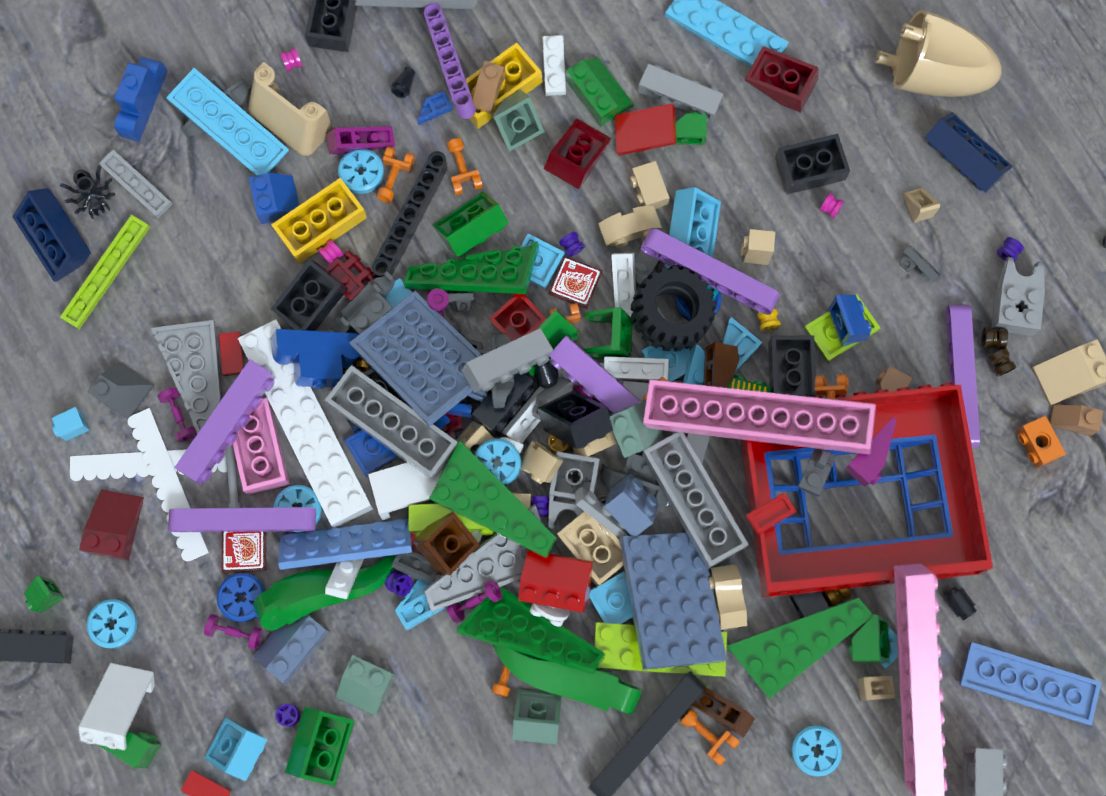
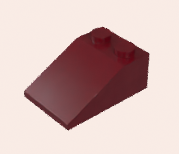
M763 46L745 81L780 105L801 113L818 81L819 67Z
M576 118L551 150L544 170L580 189L612 138Z
M101 490L85 525L79 550L87 554L129 561L144 497Z

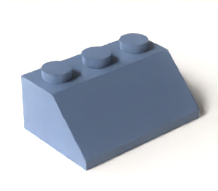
M307 614L290 625L285 624L281 628L274 630L253 657L280 682L288 684L330 632Z

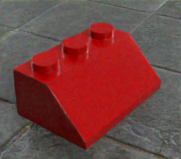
M528 549L520 580L519 601L584 613L589 601L593 561L551 553L545 558Z

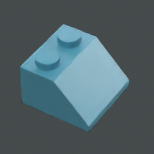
M225 717L204 759L223 772L246 781L249 774L253 771L267 739Z

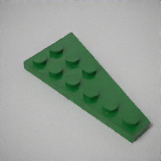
M536 241L530 243L531 246L520 248L517 245L512 246V250L500 252L497 249L467 255L466 259L455 261V258L447 259V263L436 265L432 262L408 267L403 284L407 289L526 294L539 244Z
M459 441L429 499L547 558L557 538Z
M500 587L502 599L493 602L489 597L484 598L483 602L457 628L458 634L590 674L605 659V653L565 627L551 624L550 619L544 616L531 614V605L524 601H519L517 596L503 587Z
M856 598L727 645V647L770 699L869 620L873 613L860 598Z

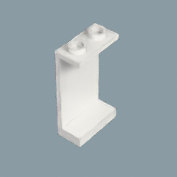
M450 457L433 480L409 463L368 474L377 509L382 520L391 518L389 512L430 500L429 497Z
M110 663L79 725L80 741L107 746L111 749L125 750L127 747L125 735L145 693H152L155 686L154 672Z

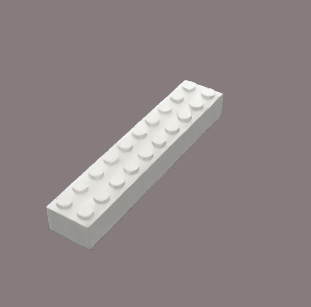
M275 319L239 337L238 340L248 360H253L275 376V383L272 389L268 392L266 391L265 394L331 526L338 528L373 510V507L312 387L297 386L295 384L293 361L288 365H281L273 359L271 337L276 329H282Z

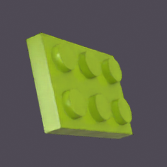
M862 302L864 318L869 321L871 326L869 335L871 336L881 328ZM829 311L803 328L808 336H814L815 346L827 363L860 343L857 342L842 347Z

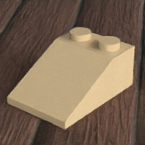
M1098 339L1032 367L1050 406L1106 385V356Z
M585 511L557 533L574 558L593 561L591 580L597 587L624 565L618 538Z

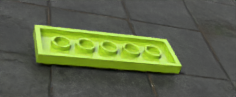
M595 623L594 647L605 653V659L597 668L688 674L692 671L695 675L725 677L726 661L643 670L635 625ZM722 632V638L726 653L727 632Z

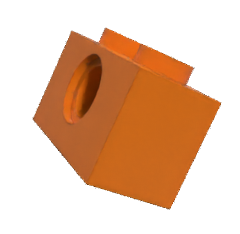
M1046 416L1023 425L1017 430L1018 439L1022 445H1025L1028 451V458L1032 464H1035L1036 468L1066 455ZM1036 438L1043 442V447H1039L1036 444Z

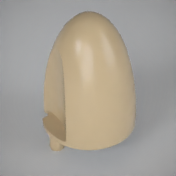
M919 10L908 24L905 23L901 29L903 33L900 34L901 40L896 55L879 50L875 63L891 67L892 75L894 76L893 86L896 89L938 97H963L982 93L997 84L1002 74V67L997 54L985 41L962 25L926 10Z

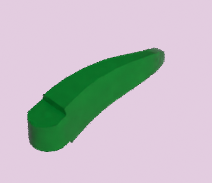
M397 554L386 556L373 566L359 569L347 599L325 594L326 586L334 569L312 570L297 573L272 583L270 589L264 591L255 599L254 611L263 628L266 630H277L285 624H292L313 611L363 597L379 589L385 583L388 574L395 570L391 566Z
M492 644L503 664L513 675L540 690L583 702L607 712L609 707L628 714L634 712L642 694L641 689L627 682L620 681L618 674L599 668L590 674Z

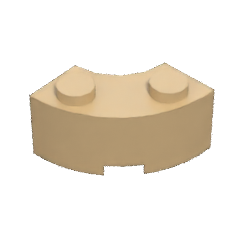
M654 205L633 208V213L623 216L621 213H617L598 223L606 246H616V248L623 247L634 239H645L651 228L658 230L662 228Z
M532 440L521 458V469L529 474L531 473L530 478L540 484L542 482L550 483L563 460L553 454L547 447Z
M737 564L711 568V577L708 579L710 589H713L721 630L747 626V609Z

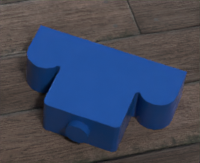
M141 57L138 65L128 63L115 95V101L121 108L115 119V130L120 137L140 142L168 72L163 62Z
M276 329L271 337L272 356L275 362L281 365H288L291 361L294 362L295 384L297 386L313 387L315 389L334 388L343 377L342 367L349 368L351 365L353 366L360 356L349 343L360 334Z

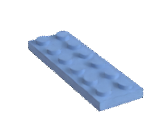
M409 519L281 535L279 568L282 570L411 553L412 534L409 532Z
M970 642L959 686L1092 726L1102 682Z

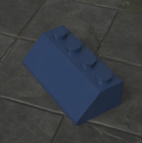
M953 112L941 118L924 137L928 140L930 147L935 150L938 149L947 162L957 166L960 174L969 177L973 181L974 186L985 193L1013 167Z
M50 188L31 190L26 193L14 213L13 219L54 282L59 281L83 266L91 252Z

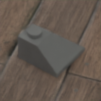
M117 363L100 374L88 393L126 419H129L154 385L121 363Z

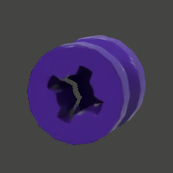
M576 231L567 234L559 241V244L565 248L567 257H572L585 248L584 243L579 241V235Z
M1007 237L1004 241V246L997 250V254L1004 261L1007 257H1012L1015 262L1017 255L1021 254L1024 250V246L1018 240Z
M532 496L531 504L536 505L539 517H548L549 497Z
M392 571L386 577L385 586L387 590L398 596H406L412 590L413 581L411 577L400 571Z
M283 704L276 710V721L281 726H294L300 719V711L295 705Z

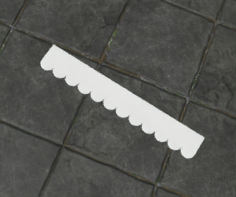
M150 408L130 416L128 425L131 428H135L132 433L133 437L136 440H140L137 447L141 452H145L142 455V460L149 464L147 467L148 474L154 476L152 485L159 488L157 497L160 500H164L162 503L163 511L169 512V509H191ZM172 532L174 536L179 537L176 542L177 546L180 549H184L181 554L183 560L191 561L208 553L200 532Z
M186 450L167 451L173 467L176 466ZM226 450L224 451V458L219 464H215L211 470L212 473L216 471L217 467L219 471L227 472ZM145 452L70 456V478L73 481H79L84 475L85 479L93 480L97 475L98 478L104 480L111 474L113 478L118 479L122 477L123 472L127 478H132L136 474L146 477L149 475L147 472L149 464L142 460V455Z

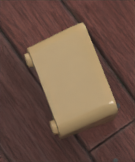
M263 62L254 73L248 107L250 115L300 155H311L327 138L326 134L333 130L327 110L315 102L306 103L300 110L277 93L280 88L274 82V70Z

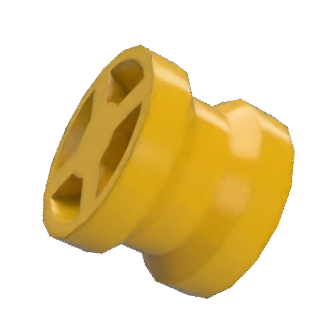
M773 309L770 315L761 312L757 313V318L761 321V331H771L781 327L780 321L777 320V309Z

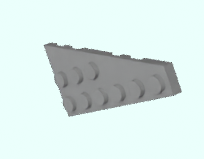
M209 320L151 328L198 434L222 400L215 321Z
M533 504L528 510L540 521L536 505ZM497 533L476 548L451 575H441L423 589L430 611L432 612L484 593V583L490 579H493L499 587L520 580L528 549Z

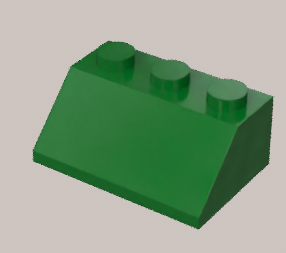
M599 58L583 59L566 70V82L600 127L614 119L615 115L622 114L634 106L633 102Z
M481 192L432 224V226L449 250L456 257L467 254L477 244L485 242L492 234L502 231L509 222L499 203L485 192Z
M556 310L538 328H541L553 350L565 336H568L574 342L579 339L578 334L580 331L562 313ZM535 365L531 366V369L527 371L534 377H536Z
M305 706L285 773L297 778L335 786L355 720Z

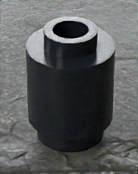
M954 587L946 593V603L962 621L977 611L974 607L975 603L963 587L960 589Z

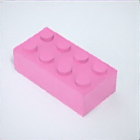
M264 398L260 406L256 410L253 409L249 415V422L245 427L240 428L237 433V439L233 443L242 488L248 496L290 485L273 408L268 398Z

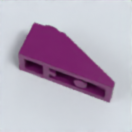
M392 126L334 128L326 134L329 155L347 154L350 151L360 149L378 150L385 149L388 146L395 147Z
M894 417L872 439L871 454L859 453L845 468L864 487L869 483L874 485L882 477L879 472L885 466L897 421Z

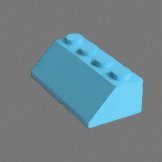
M696 187L677 190L669 235L713 258L721 202ZM665 264L664 267H667V270H668V269L670 268V266L667 265V264Z

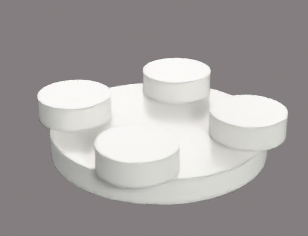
M532 603L530 608L531 614L544 616L550 619V623L555 626H562L563 621L570 614V610Z

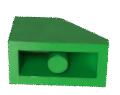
M700 112L686 113L676 122V144L705 145L707 114Z
M37 576L23 593L27 598L25 601L27 607L32 612L44 613L64 599L54 581L42 576Z

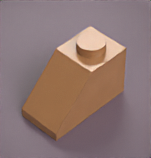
M487 61L484 62L473 98L476 109L492 113L505 80V67Z
M889 366L886 371L881 370L876 379L879 382L876 391L887 389L888 392H894L898 388L908 387L912 377Z
M1053 405L1050 424L1055 428L1092 436L1100 431L1103 410L1083 405Z

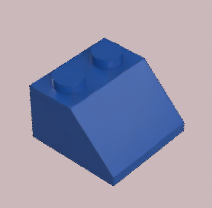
M265 173L248 177L256 214L261 224L277 221L299 206L292 175Z
M856 295L835 296L828 309L842 347L866 340L870 335L871 326L869 321L864 318L862 302L858 301Z

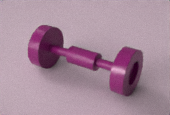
M433 289L428 294L427 304L444 318L442 310L447 307L449 296L442 289Z
M177 387L169 388L159 393L157 397L160 403L170 402L174 419L182 429L175 434L177 442H185L194 438L197 432L195 427H185L183 423L184 417L180 408L174 403V400L180 396Z
M490 579L484 583L486 593L470 598L463 606L458 602L447 606L450 618L455 623H460L465 619L463 610L466 608H473L483 602V599L489 597L493 602L502 599L499 585L493 579Z
M211 614L208 617L204 635L212 637L216 629L221 630L226 635L249 639L248 648L257 649L263 632L261 628L255 627L250 635L243 633L238 628L218 625V615Z

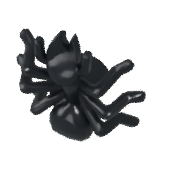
M100 165L97 166L95 182H93L91 175L87 171L80 169L73 176L77 189L60 183L62 188H66L74 194H81L78 199H66L65 203L78 204L86 198L83 207L77 208L75 214L85 212L89 202H91L89 214L92 219H94L92 212L99 216L98 209L103 214L105 213L103 206H106L108 211L111 210L107 203L97 200L98 197L109 200L115 196L114 192L108 193V195L97 193L107 190L109 183L112 182V179L109 178L103 187H96L101 180L100 171L102 167Z

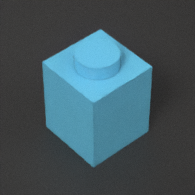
M76 407L52 417L54 423L52 429L55 435L65 441L90 431L82 411Z

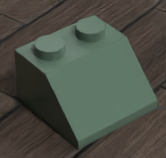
M522 90L503 99L493 114L495 123L509 152L544 133L530 97Z
M647 399L609 415L613 433L624 458L643 451L665 439L661 430L649 429L643 423Z
M352 655L342 676L336 698L376 716L395 675Z
M518 689L512 740L557 744L562 696L543 691Z

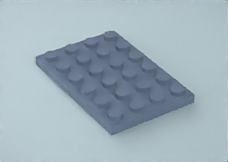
M416 291L349 342L360 357L428 426H431L473 391L461 370L466 362L481 356V354L437 311L432 310Z
M687 533L637 535L636 537L622 536L619 540L643 670L727 661L713 589H710L708 579L710 572L704 565Z

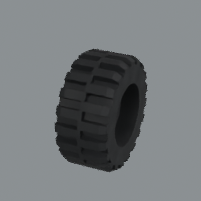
M670 266L668 270L667 267H661L657 272L652 271L647 278H644L633 296L630 310L633 311L631 314L632 322L637 323L634 327L637 333L641 332L643 334L641 338L645 342L649 340L652 342L651 346L655 348L661 346L663 351L669 352L671 348H674V351L677 352L682 351L684 347L686 349L692 347L702 339L715 319L716 313L714 310L716 309V302L712 301L714 297L713 291L707 289L709 284L705 280L701 281L699 274L696 272L694 274L690 273L688 268L683 267L682 270H679L678 266ZM671 294L682 299L689 308L690 321L676 324L664 319L657 310L656 297Z

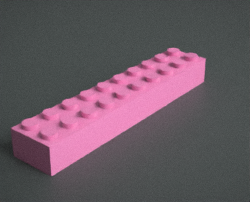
M650 380L643 423L649 429L871 454L876 405Z
M922 564L894 566L905 786L912 796H944V791H947L946 778L943 777V769H946L945 756L942 755L945 738L944 734L941 733L944 715L940 710V702H943V693L941 688H939L942 671L940 666H938V657L941 656V649L939 643H937L940 627L938 621H936V612L939 610L937 598H935V589L938 587L936 576Z

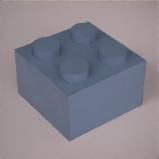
M628 474L610 489L604 507L631 536L636 537L653 524L659 504L652 494H648L644 490L642 483L637 478H633Z

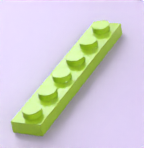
M133 215L128 218L61 314L60 318L80 330L150 229L147 223Z

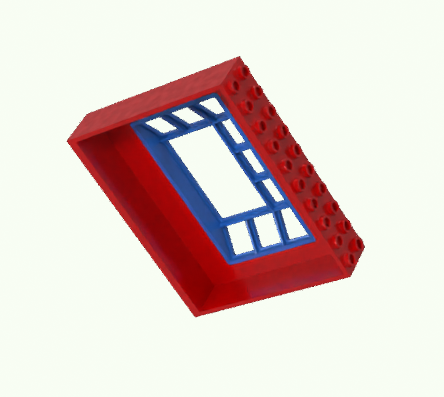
M950 382L933 388L931 385H923L914 390H910V387H902L894 392L882 389L875 391V394H867L863 391L856 392L853 396L845 397V394L835 395V400L876 405L872 439L893 417L897 420L889 450L895 451L898 474L883 475L876 483L900 482L909 537L813 547L805 491L799 489L798 485L802 478L800 459H809L814 448L740 439L750 512L775 498V492H797L801 516L785 518L759 535L752 528L762 598L895 584L894 566L922 564L937 579L980 575L993 569L961 385H953ZM815 396V397H812V398H821V399H823V396ZM930 443L934 467L907 473L905 471L902 449ZM823 449L835 455L856 454L853 452ZM771 460H792L796 484H774ZM834 460L829 472L830 481L825 482L823 489L862 484L855 478L838 480ZM935 475L939 499L911 504L907 480ZM941 507L945 531L916 536L913 511ZM801 523L806 548L784 549L780 524Z

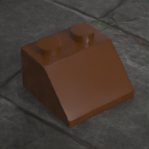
M454 512L427 526L412 541L436 572L443 575H451L480 545Z

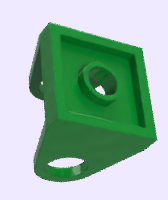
M621 307L584 313V319L587 321L612 323L611 345L583 349L593 359H604V357L631 358L633 322L631 317Z

